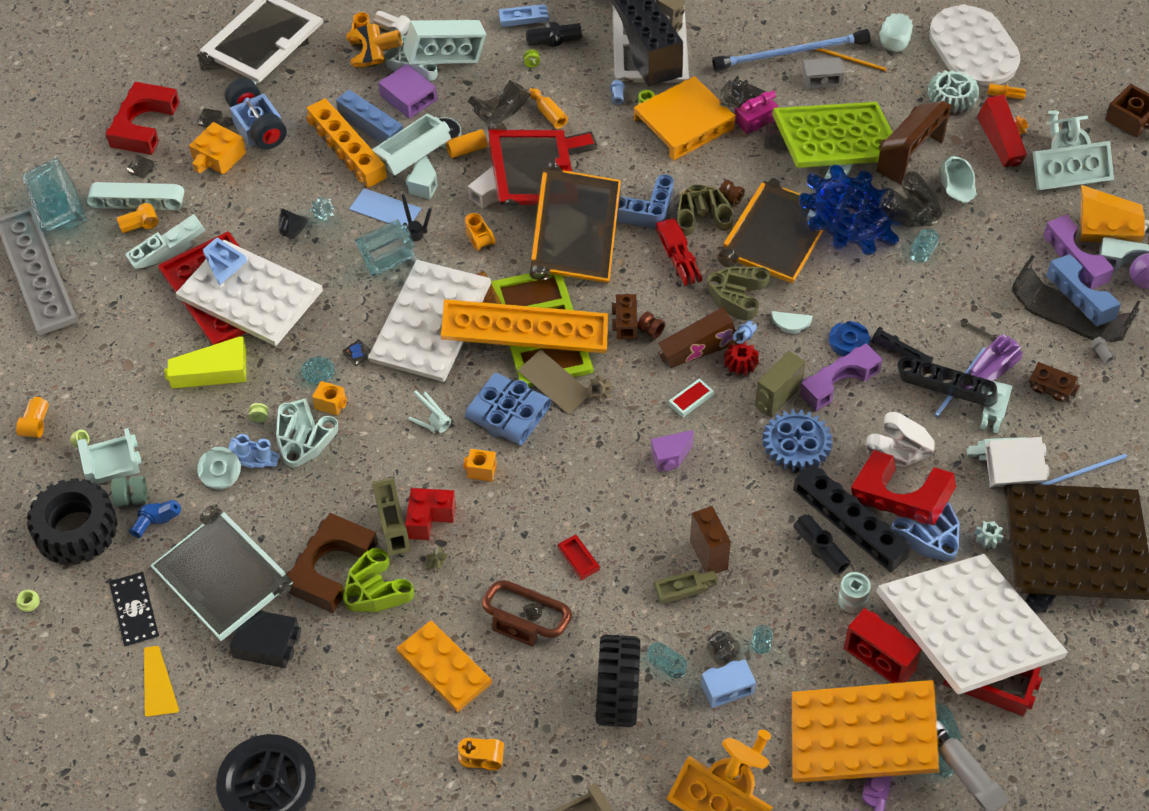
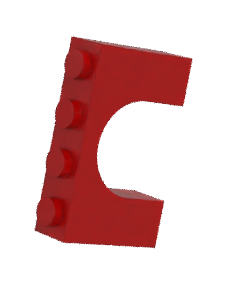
M134 82L132 88L128 90L127 97L121 103L118 113L114 116L110 128L106 130V139H108L109 146L111 148L152 155L159 143L156 129L135 125L131 122L136 116L145 112L174 115L180 103L177 89Z
M874 450L851 486L852 495L862 505L934 526L956 488L954 473L933 467L925 483L918 490L908 494L893 493L887 490L886 486L896 471L894 456Z

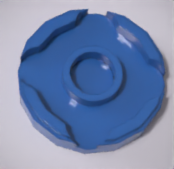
M854 321L837 323L829 334V345L840 356L845 357L854 348L861 347L864 344L870 345L871 339L868 330L860 323Z

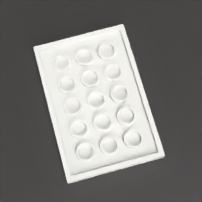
M223 240L244 254L247 262L219 285L207 260H205L175 293L177 299L277 346L323 291L322 285Z
M416 260L368 356L369 362L445 382L464 341L441 340L444 299L483 302L491 285L490 278Z

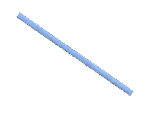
M982 348L965 373L969 374L971 372L970 369L986 348ZM948 395L934 414L935 417L940 415L953 396Z
M1123 454L1041 484L1051 485L1127 458V455Z

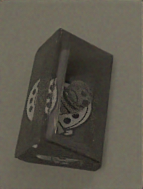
M729 80L721 89L719 105L741 108V105H743L744 89Z

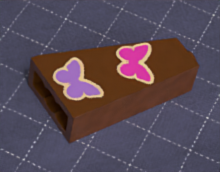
M722 307L660 341L658 345L661 351L658 353L664 363L668 361L670 367L673 368L728 348L730 344L735 345L738 339L733 340V334L736 332V329L728 313Z

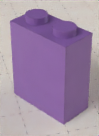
M407 64L378 82L380 96L409 119L437 100L436 86Z

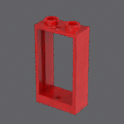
M1042 667L1019 674L1031 679L1024 699L989 685L967 691L964 694L1024 717L1026 709L1031 710L1036 699L1032 693L1034 689L1038 691L1043 677H1040L1039 673ZM944 678L943 685L953 689Z

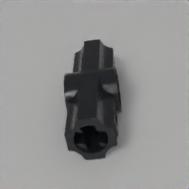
M551 22L545 28L526 30L527 45L548 43L550 46L556 47L561 45L563 41L582 39L581 25L576 23L560 26L556 22Z
M804 514L798 518L793 527L809 544L812 554L817 558H821L834 574L844 572L850 566L851 561L833 542L831 533L823 530L809 514Z

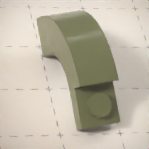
M394 477L373 481L376 505L389 556L411 551Z

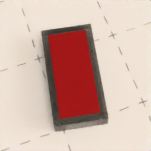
M592 131L565 137L569 155L597 149V143Z

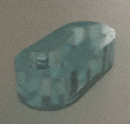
M656 642L649 646L647 659L653 666L672 678H681L686 674L687 661L682 655L662 643ZM654 652H662V656L654 657ZM681 664V669H673V665Z

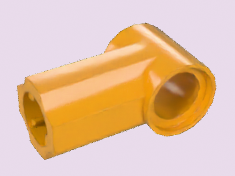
M150 203L141 204L135 212L116 217L122 233L140 227L152 229L159 223L154 207Z
M41 397L30 399L24 417H20L17 421L16 433L18 436L42 437L44 431L43 420L49 407L48 401Z

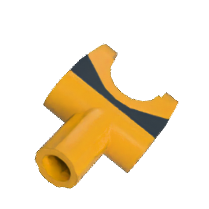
M377 24L358 27L346 34L347 41L363 43L362 52L350 60L351 66L357 68L371 67L384 63L383 51L401 47L403 44L399 30L380 34L379 25Z

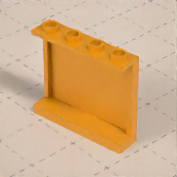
M695 76L634 107V121L636 122L641 119L669 147V157L673 161L726 134L735 127V115Z

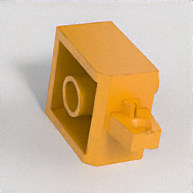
M214 122L189 145L192 159H194L192 163L193 170L199 174L208 167L221 174H225L246 154L243 137Z

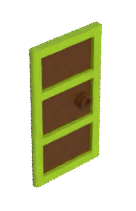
M532 272L491 281L490 286L496 304L574 310L563 276ZM508 345L518 379L525 381L528 387L535 385L517 370L540 349L572 377L588 375L594 372L588 352Z

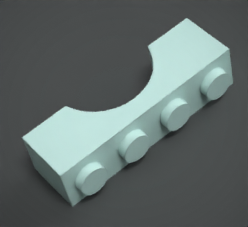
M1103 237L1099 249V255L1105 257L1114 268V271H1118L1124 264L1133 262L1138 256L1149 253L1148 244Z

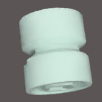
M851 572L846 574L841 581L838 603L848 613H859L866 608L871 583L864 574Z

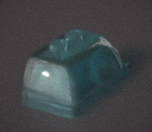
M57 157L22 175L39 227L43 233L50 230H68L87 222L74 182Z

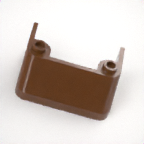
M939 101L920 104L918 107L915 106L911 114L886 140L883 139L880 143L876 172L903 185L905 183L909 157L928 137L940 143L944 141L951 104Z

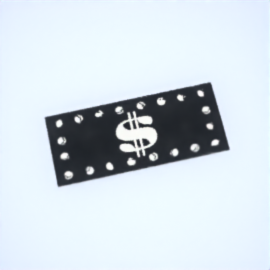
M139 572L109 581L124 647L159 637L144 573Z

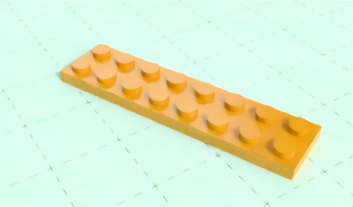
M444 299L441 340L606 353L608 313Z

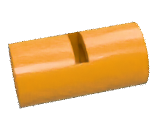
M482 129L445 142L451 159L488 147L487 139Z

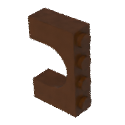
M329 513L326 519L320 522L316 534L308 540L304 552L298 555L292 570L286 573L287 577L293 582L286 588V592L334 613L343 599V586L315 571L317 561L323 555L332 551H345L360 558L365 552L376 548L378 545L376 532Z

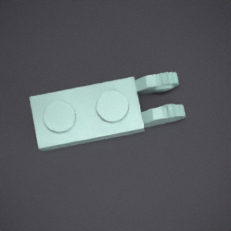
M993 381L997 385L998 401L993 406H984L980 429L985 430L988 420L996 421L993 426V432L998 433L1000 424L1004 419L1012 386Z

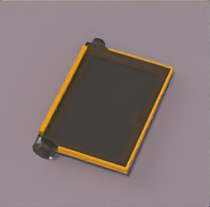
M554 163L548 164L547 168L543 167L529 275L531 278L546 280L550 274L609 283L621 180L559 170V165Z
M771 178L768 182L764 181L727 237L717 259L721 265L728 268L734 267L737 262L748 267H764L769 270L771 276L793 284L834 215L836 207L833 208L826 226L808 221L807 216L815 199L780 187L779 181L775 178Z

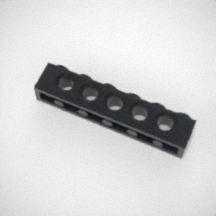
M812 464L795 478L793 491L891 573L909 557L911 545L907 539L902 536L900 537L892 530L889 524L882 522L872 510L864 507L855 496L845 491L840 483L833 481L827 476L823 469Z

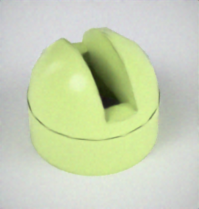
M84 430L75 431L70 437V443L78 448L77 441L86 439L87 444H89V435Z

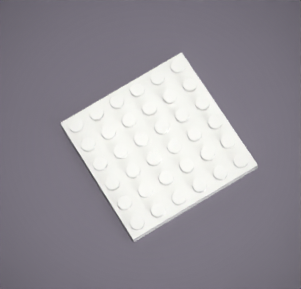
M985 554L879 585L876 591L958 695L1063 659L1068 653Z

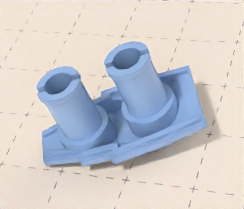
M239 434L236 439L232 438L228 447L238 456L241 466L252 469L254 467L277 466L280 457L279 454L270 450L271 444L267 439H260L258 442L249 441V437L246 434Z

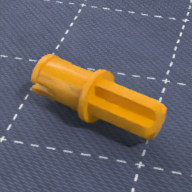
M989 83L987 95L998 96L1005 94V97L1023 100L1026 95V89L1009 87V84L1004 86Z

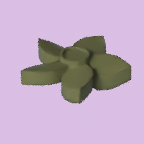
M438 545L434 549L433 554L426 555L427 559L431 561L426 569L429 571L435 566V568L440 570L447 557L441 546Z

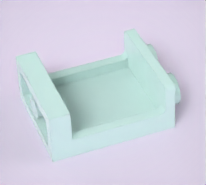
M128 428L124 429L125 436L88 446L86 439L77 441L86 480L91 481V484H100L112 479L140 473L138 464H141L142 460L139 451L135 452L134 447H138L135 434L131 435Z

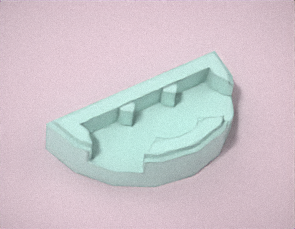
M772 311L771 315L773 324H776L780 331L789 334H798L801 330L810 327L813 318L810 315Z

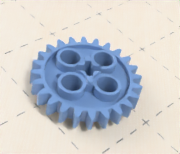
M792 409L789 415L786 411H783L782 417L776 414L775 420L770 419L769 425H765L762 446L765 447V454H770L769 460L776 459V466L783 463L784 470L791 466L792 472L795 471L796 467H799L800 471L803 472L804 467L808 468L812 464L819 467L820 461L825 462L826 457L830 455L833 443L832 434H829L830 427H825V421L818 422V415L812 418L810 411L807 415H803V410L796 414L794 409Z

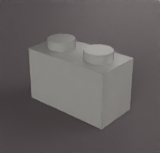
M840 57L803 60L802 77L805 89L842 86L844 71Z

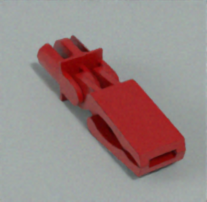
M672 218L657 222L656 231L667 257L671 258L676 270V276H680L684 286H687L688 283L690 285L695 284V279L697 283L702 282L703 278L695 263L696 257H693L692 253L688 251L686 246L688 245L687 239L676 219Z

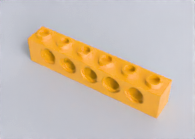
M326 98L306 107L308 124L315 127L318 135L326 140L330 149L333 148L340 160L343 159L349 171H353L356 174L360 183L363 182L369 188L387 179L386 165Z

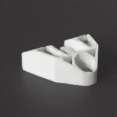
M889 412L884 417L883 427L891 438L880 434H871L867 436L866 451L869 456L874 450L893 455L895 466L901 467L931 456L934 453L935 447L933 438L924 427L897 412Z

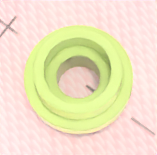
M32 590L20 592L16 600L18 608L23 612L33 611L40 603L38 594Z

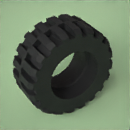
M70 478V481L60 480L56 485L51 484L47 486V490L41 491L37 495V500L32 501L30 505L31 510L27 512L28 530L40 553L54 563H57L58 560L60 564L69 565V562H73L74 565L81 564L83 560L88 562L96 554L98 556L104 552L103 548H108L112 543L111 538H114L116 535L118 520L107 492L101 489L100 485L97 483L91 484L90 480L82 479V481H79L78 478ZM74 512L90 514L88 520L77 529L71 531L55 530L57 523L68 514Z
M605 634L600 637L595 720L600 726L633 727L636 725L641 639L636 636Z

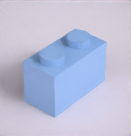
M744 659L741 661H731L726 666L718 669H708L702 674L701 686L711 708L755 694L756 681Z

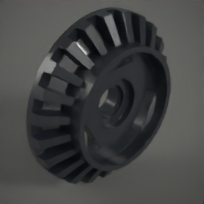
M276 734L255 736L237 745L223 760L216 779L217 796L224 811H259L249 808L250 803L271 807V810L267 811H305L308 802H311L314 789H316V770L310 754L297 741ZM261 763L246 778H242L251 767ZM293 768L295 770L298 780L297 787L290 788L286 769ZM265 777L273 779V783L269 787H262L260 782Z

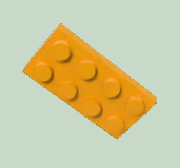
M432 620L396 648L397 653L456 712H459L492 684V679Z

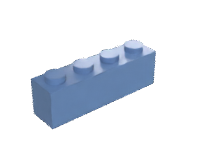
M351 90L346 91L336 99L339 114L347 122L380 144L403 130L402 124Z

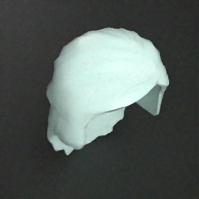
M898 13L886 17V21L882 24L879 33L881 44L885 49L899 52L907 47L913 28L912 20L909 19L908 15L905 16V14Z
M957 156L946 158L939 168L941 184L949 197L957 202L968 203L977 195L975 174L972 166L968 161Z

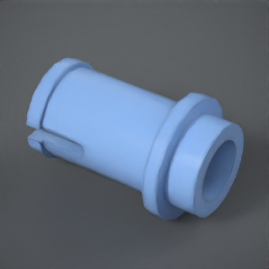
M615 80L610 85L612 103L615 105H620L624 102L623 91L625 85L620 80Z

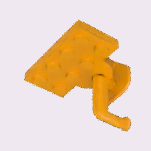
M759 730L752 749L736 739L726 738L723 740L722 746L731 757L722 758L713 763L710 768L691 756L687 757L666 800L684 811H772L773 807L753 795L755 782L754 775L750 769L753 766L760 769L768 767L770 762L761 753L767 741L770 740L771 734L766 730Z

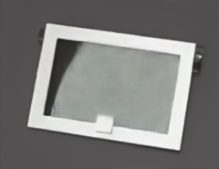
M255 0L200 49L201 59L206 63L213 60L260 83L323 24V19L285 0Z

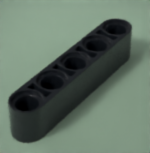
M909 356L902 357L898 361L897 366L900 379L906 383L987 407L995 405L998 401L997 385L991 380ZM906 368H912L910 371H904ZM925 374H932L929 377H924ZM945 380H952L950 383L943 382ZM965 386H972L970 389H964ZM985 392H992L991 395H984Z

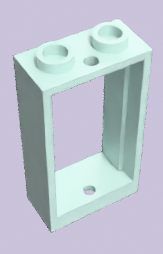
M427 113L372 150L386 165V170L396 175L450 140L451 137L448 133L450 129L444 121L442 122L437 117Z

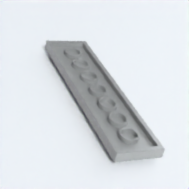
M33 207L0 217V235L38 335L40 336L77 323L76 314Z

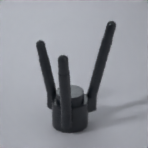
M402 194V202L408 225L403 223V226L408 235V240L420 241L423 235L428 232L427 226L432 209L428 208L422 226L418 221H412L405 194Z

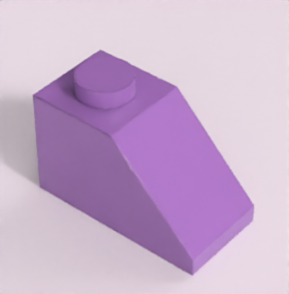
M693 430L651 439V453L658 472L670 471L680 466L693 446Z

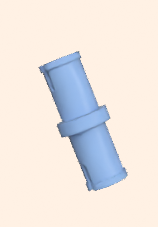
M747 321L745 324H741L737 331L734 332L733 340L738 339L736 343L739 344L749 340L757 330L756 323L752 325L753 321Z

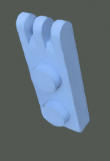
M545 4L498 9L501 27L549 21Z

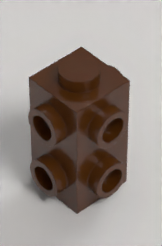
M616 294V303H612V315H616V319H612V331H616V339H637L636 294Z
M1041 362L1037 363L1029 379L1030 387L1033 391L1039 394L1046 393L1052 395V398L1059 402L1067 401L1070 403L1072 397L1078 395L1081 387L1078 385L1077 376Z

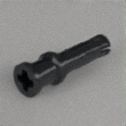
M882 327L876 330L871 340V343H877L885 347L886 351H894L904 357L909 356L930 363L934 359L900 341L899 336H893L883 331Z

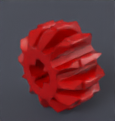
M746 341L744 344H730L724 353L725 367H728L729 373L735 371L737 376L743 373L746 377L748 372L753 373L759 364L758 350H755L754 344L748 346Z

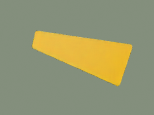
M159 646L144 648L146 717L179 712Z

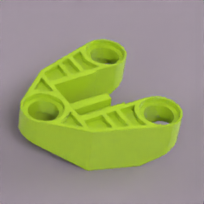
M380 548L370 549L350 568L343 594L344 604L348 610L355 612H379L408 603L414 598V587L410 581L396 579L384 582L382 576L379 575L388 569L390 565L389 555L385 550ZM377 557H383L385 558V561L379 562L375 561L374 559ZM401 588H408L410 592L402 593L399 590ZM351 596L360 597L355 603L351 604L348 602Z

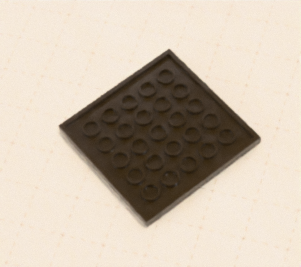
M1043 484L1005 485L1014 583L1017 593L1149 600V549L1138 489Z

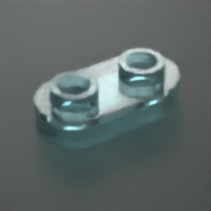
M923 229L920 231L910 251V256L914 261L925 262L930 258L939 239V235L935 230Z

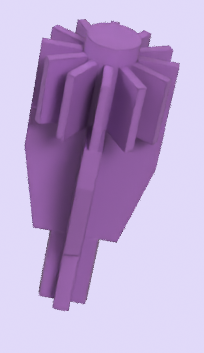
M1000 335L983 351L970 369L972 371L971 375L991 381L995 380L1023 358V352L1020 351L1021 347L1010 336ZM965 386L964 389H970L972 386Z

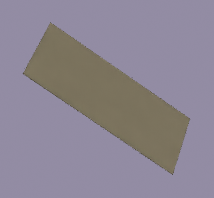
M541 349L517 370L568 415L591 395L589 390Z

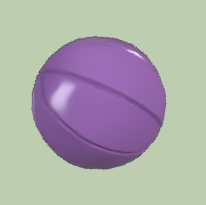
M1149 253L1138 256L1130 266L1131 280L1135 285L1143 289H1149Z

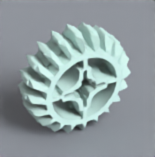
M952 69L950 72L946 70L943 73L938 72L936 76H933L928 86L930 103L945 101L951 104L950 111L954 114L957 111L963 113L964 110L969 111L971 107H974L979 96L977 81L973 80V76H967V72L960 73V70L958 72H954Z

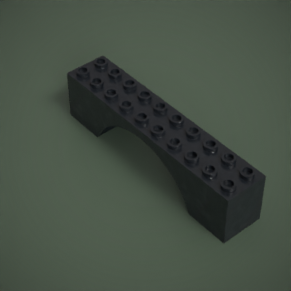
M610 0L624 26L634 66L648 87L683 77V40L655 0Z

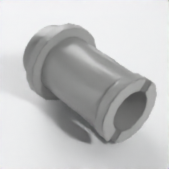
M1097 337L1090 343L1092 351H1096L1104 364H1108L1115 359V355L1106 345L1105 339Z

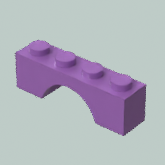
M1067 214L1047 222L1043 235L1045 240L1053 246L1059 256L1063 257L1070 254L1082 265L1079 278L1083 284L1090 289H1094L1110 282L1114 268L1103 255L1087 254L1075 245L1074 241L1078 227Z
M868 344L856 347L845 357H839L830 366L823 367L817 374L805 378L801 383L800 396L815 411H818L832 402L833 384L843 378H856L865 382L880 372L883 359Z

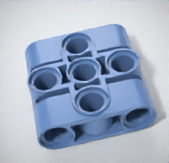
M494 373L468 406L465 419L487 429L493 437L502 436L521 446L548 411L551 398L528 388L525 381H513L499 373Z

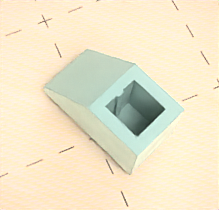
M425 155L415 162L413 172L407 176L406 185L408 186L409 194L430 200L438 186L437 175Z

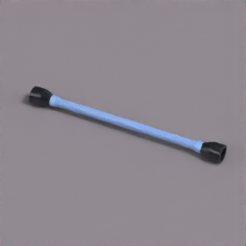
M863 29L846 37L737 57L716 56L712 57V65L716 72L741 62L761 60L768 57L842 45L844 43L867 44L870 43L871 37L869 30Z

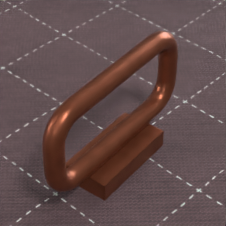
M506 580L493 583L482 599V608L492 616L493 631L532 647L537 641V635L546 638H556L562 635L572 618L571 609L566 604ZM506 589L562 612L563 617L556 628L548 629L493 607L491 600L498 590Z

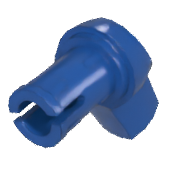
M170 500L161 504L154 503L142 506L137 511L138 518L130 528L129 533L136 538H142L149 524L167 523L179 515L181 512L180 504L175 500Z

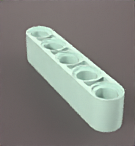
M95 182L90 186L87 203L93 208L137 209L141 204L150 203L154 210H178L182 206L184 188L177 184Z

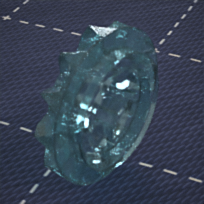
M323 356L308 359L301 369L303 379L307 380L309 384L315 383L317 386L320 381L327 382L328 379H333V373L335 372L333 362ZM315 367H316V369H318L319 371H322V374H321V375L318 374L317 372L315 373Z

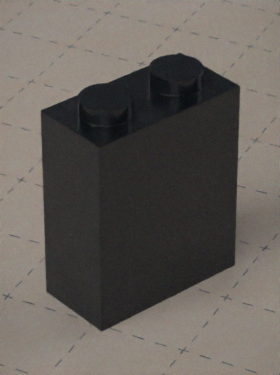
M259 610L236 629L230 644L232 656L236 659L286 669L288 661H291L294 656L293 646L295 641L300 639L301 627H299L295 617Z

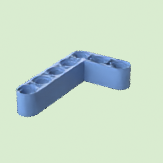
M667 174L658 176L650 201L619 196L616 222L656 229L657 222L667 219L673 197V177ZM576 190L578 205H572V209L583 214L584 217L606 220L609 194Z

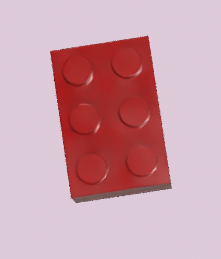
M866 608L848 626L843 647L845 651L891 683H903L916 671L922 651L914 639L907 638L895 626L887 624L876 613L870 612Z

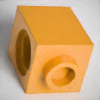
M320 381L312 396L316 410L336 416L347 404L344 387Z
M470 449L469 456H465L463 469L467 471V478L493 482L497 466L496 452Z

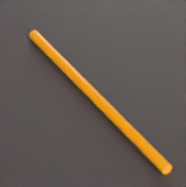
M823 48L815 49L817 51L830 54L836 57H840L865 66H869L878 70H882L885 72L887 70V68L881 67Z

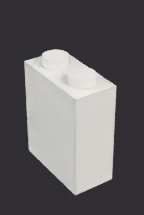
M1042 437L993 440L985 444L990 488L1005 487V485L1041 484L1049 477V467L1045 464L1044 456H1046V445L1042 443Z

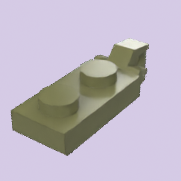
M692 570L653 582V586L661 605L707 591L709 587L717 585V576L715 571L703 574L702 571Z

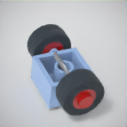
M239 78L231 82L225 90V100L230 106L233 124L249 147L257 145L261 149L268 150L280 145L287 135V129L281 120V116L266 95L261 94L259 88L249 78Z

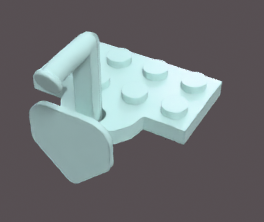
M1048 111L1049 121L1046 122V125L1050 124L1051 149L1033 152L1037 190L1114 180L1110 141L1091 144L1088 134L1080 129L1079 120L1088 119V116L1058 120L1059 111ZM1058 123H1062V129L1060 131Z

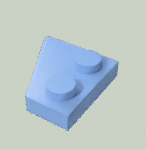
M219 238L214 239L203 249L205 258L219 285L247 262L244 254Z

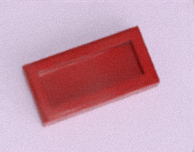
M576 534L557 544L558 550L580 580L600 570L599 564Z

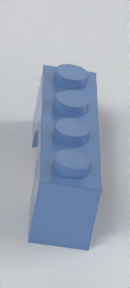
M1070 254L1050 261L1046 276L1096 326L1117 318L1121 304L1108 291H1095L1083 285L1079 280L1082 265Z

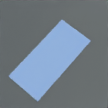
M365 188L349 208L355 212L404 228L403 223L408 225L402 201ZM408 204L411 219L414 221L422 208Z

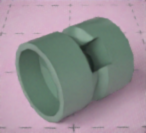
M144 475L131 477L130 480L126 478L112 479L111 490L115 507L128 506L130 502L134 505L147 504L148 491ZM130 486L133 488V496H131Z

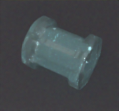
M758 625L753 630L751 646L756 653L764 654L771 649L773 631L767 625Z

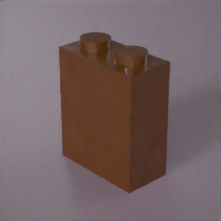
M713 506L692 512L690 542L705 572L715 571L716 574L728 570L731 541Z

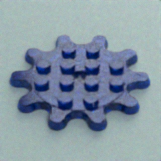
M832 165L830 167L831 178L824 179L815 173H810L807 176V184L815 193L800 194L798 198L799 205L815 213V216L811 217L808 221L809 229L814 232L819 230L827 231L833 236L832 244L836 250H842L847 246V243L856 244L861 248L863 254L870 256L876 252L875 241H881L888 246H894L899 242V237L891 230V225L901 226L906 222L907 218L905 214L895 211L889 206V202L896 198L895 191L890 188L879 190L873 187L871 183L872 174L870 172L862 170L857 177H849L841 166ZM848 208L853 209L855 212L851 214Z

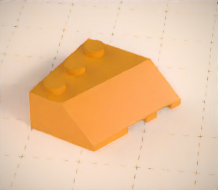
M1081 185L1080 242H1102L1103 237L1142 243L1145 236V216L1141 204Z

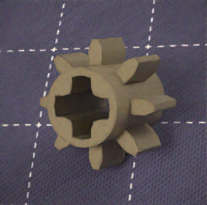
M597 375V379H590L591 383L587 387L591 394L590 398L597 397V401L600 402L604 401V398L612 397L610 393L614 387L610 383L611 378L604 379L603 375Z

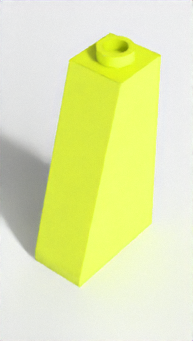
M237 337L168 359V368L164 369L165 380H169L171 389L246 382V346L244 338Z

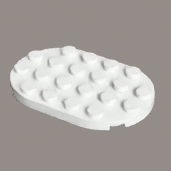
M961 4L943 9L933 18L929 31L930 40L950 71L952 69L954 72L959 70L960 73L967 72V76H973V80L977 81L978 86H989V83L999 85L1007 82L1015 75L1020 63L1019 50L1002 24L991 12Z

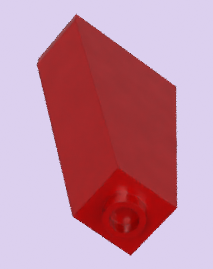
M1005 94L986 98L977 115V119L1003 166H1019L1027 156V152Z

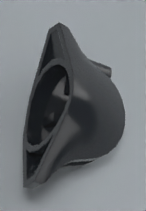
M281 208L278 220L280 235L289 239L296 238L305 228L309 219Z

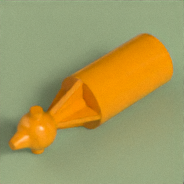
M529 88L531 99L536 100L538 110L556 129L564 127L568 122V116L551 98L541 96L538 89Z

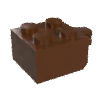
M1129 84L1109 104L1105 120L1138 138L1146 129L1149 130V93L1133 84Z

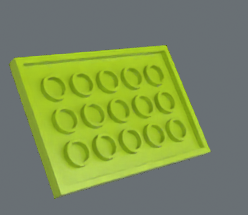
M878 102L774 108L772 112L796 168L878 162L880 143L893 133Z

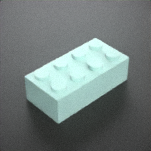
M480 20L411 21L403 51L409 64L478 63L487 34Z

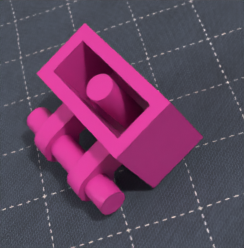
M775 91L764 92L754 99L751 98L735 107V123L746 134L775 122L772 112L774 108H779L772 100L776 97Z

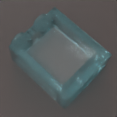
M398 219L355 240L372 277L415 257L412 250L415 248L411 237H408L411 235L406 225L402 226Z

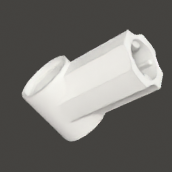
M378 11L373 20L374 24L389 32L399 30L401 37L408 32L411 22L406 16L401 15L397 18L383 11Z

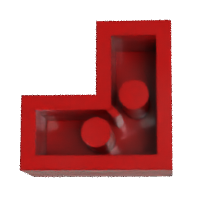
M411 488L405 523L408 539L429 540L432 522L454 523L456 510L455 490Z

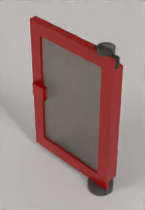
M493 122L488 126L489 148L498 203L504 205L506 210H514L516 205H538L543 169L552 172H572L564 130H507L506 125L502 122ZM551 180L548 205H578L575 184Z

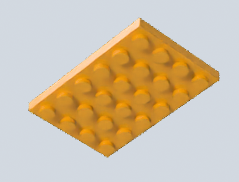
M933 680L792 692V779L794 783L940 773L935 684Z

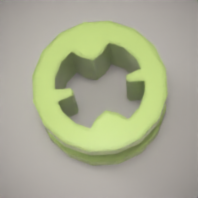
M262 403L252 404L249 408V419L253 422H265L268 419V407Z

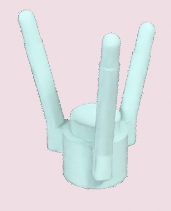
M414 391V395L432 412L429 417L430 424L409 417L408 420L429 429L433 433H436L437 430L440 433L444 432L450 426L451 419L444 414L426 392L423 393V397L417 391Z

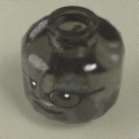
M717 631L708 638L706 649L717 665H727L731 661L738 660L737 656L741 649L731 633Z

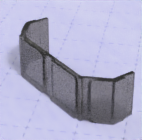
M1031 255L1014 281L1011 290L1018 301L1025 306L1024 309L1054 324H1060L1092 341L1097 337H1101L1108 342L1124 340L1138 316L1140 301L1136 302L1130 313L1119 314L1115 320L1096 326L1065 294L1042 283L1032 269L1035 256Z

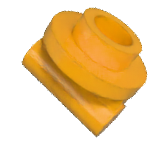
M1019 115L1016 116L1014 121L1019 134L1027 133V128L1029 127L1027 120Z

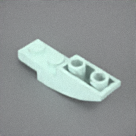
M193 214L162 236L159 232L155 233L125 255L135 269L155 265L192 246L190 241L206 230L195 214Z

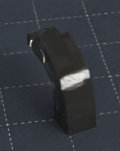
M509 80L496 97L490 100H481L471 96L467 102L473 106L472 110L485 123L494 124L514 115L525 104L531 94L520 84Z

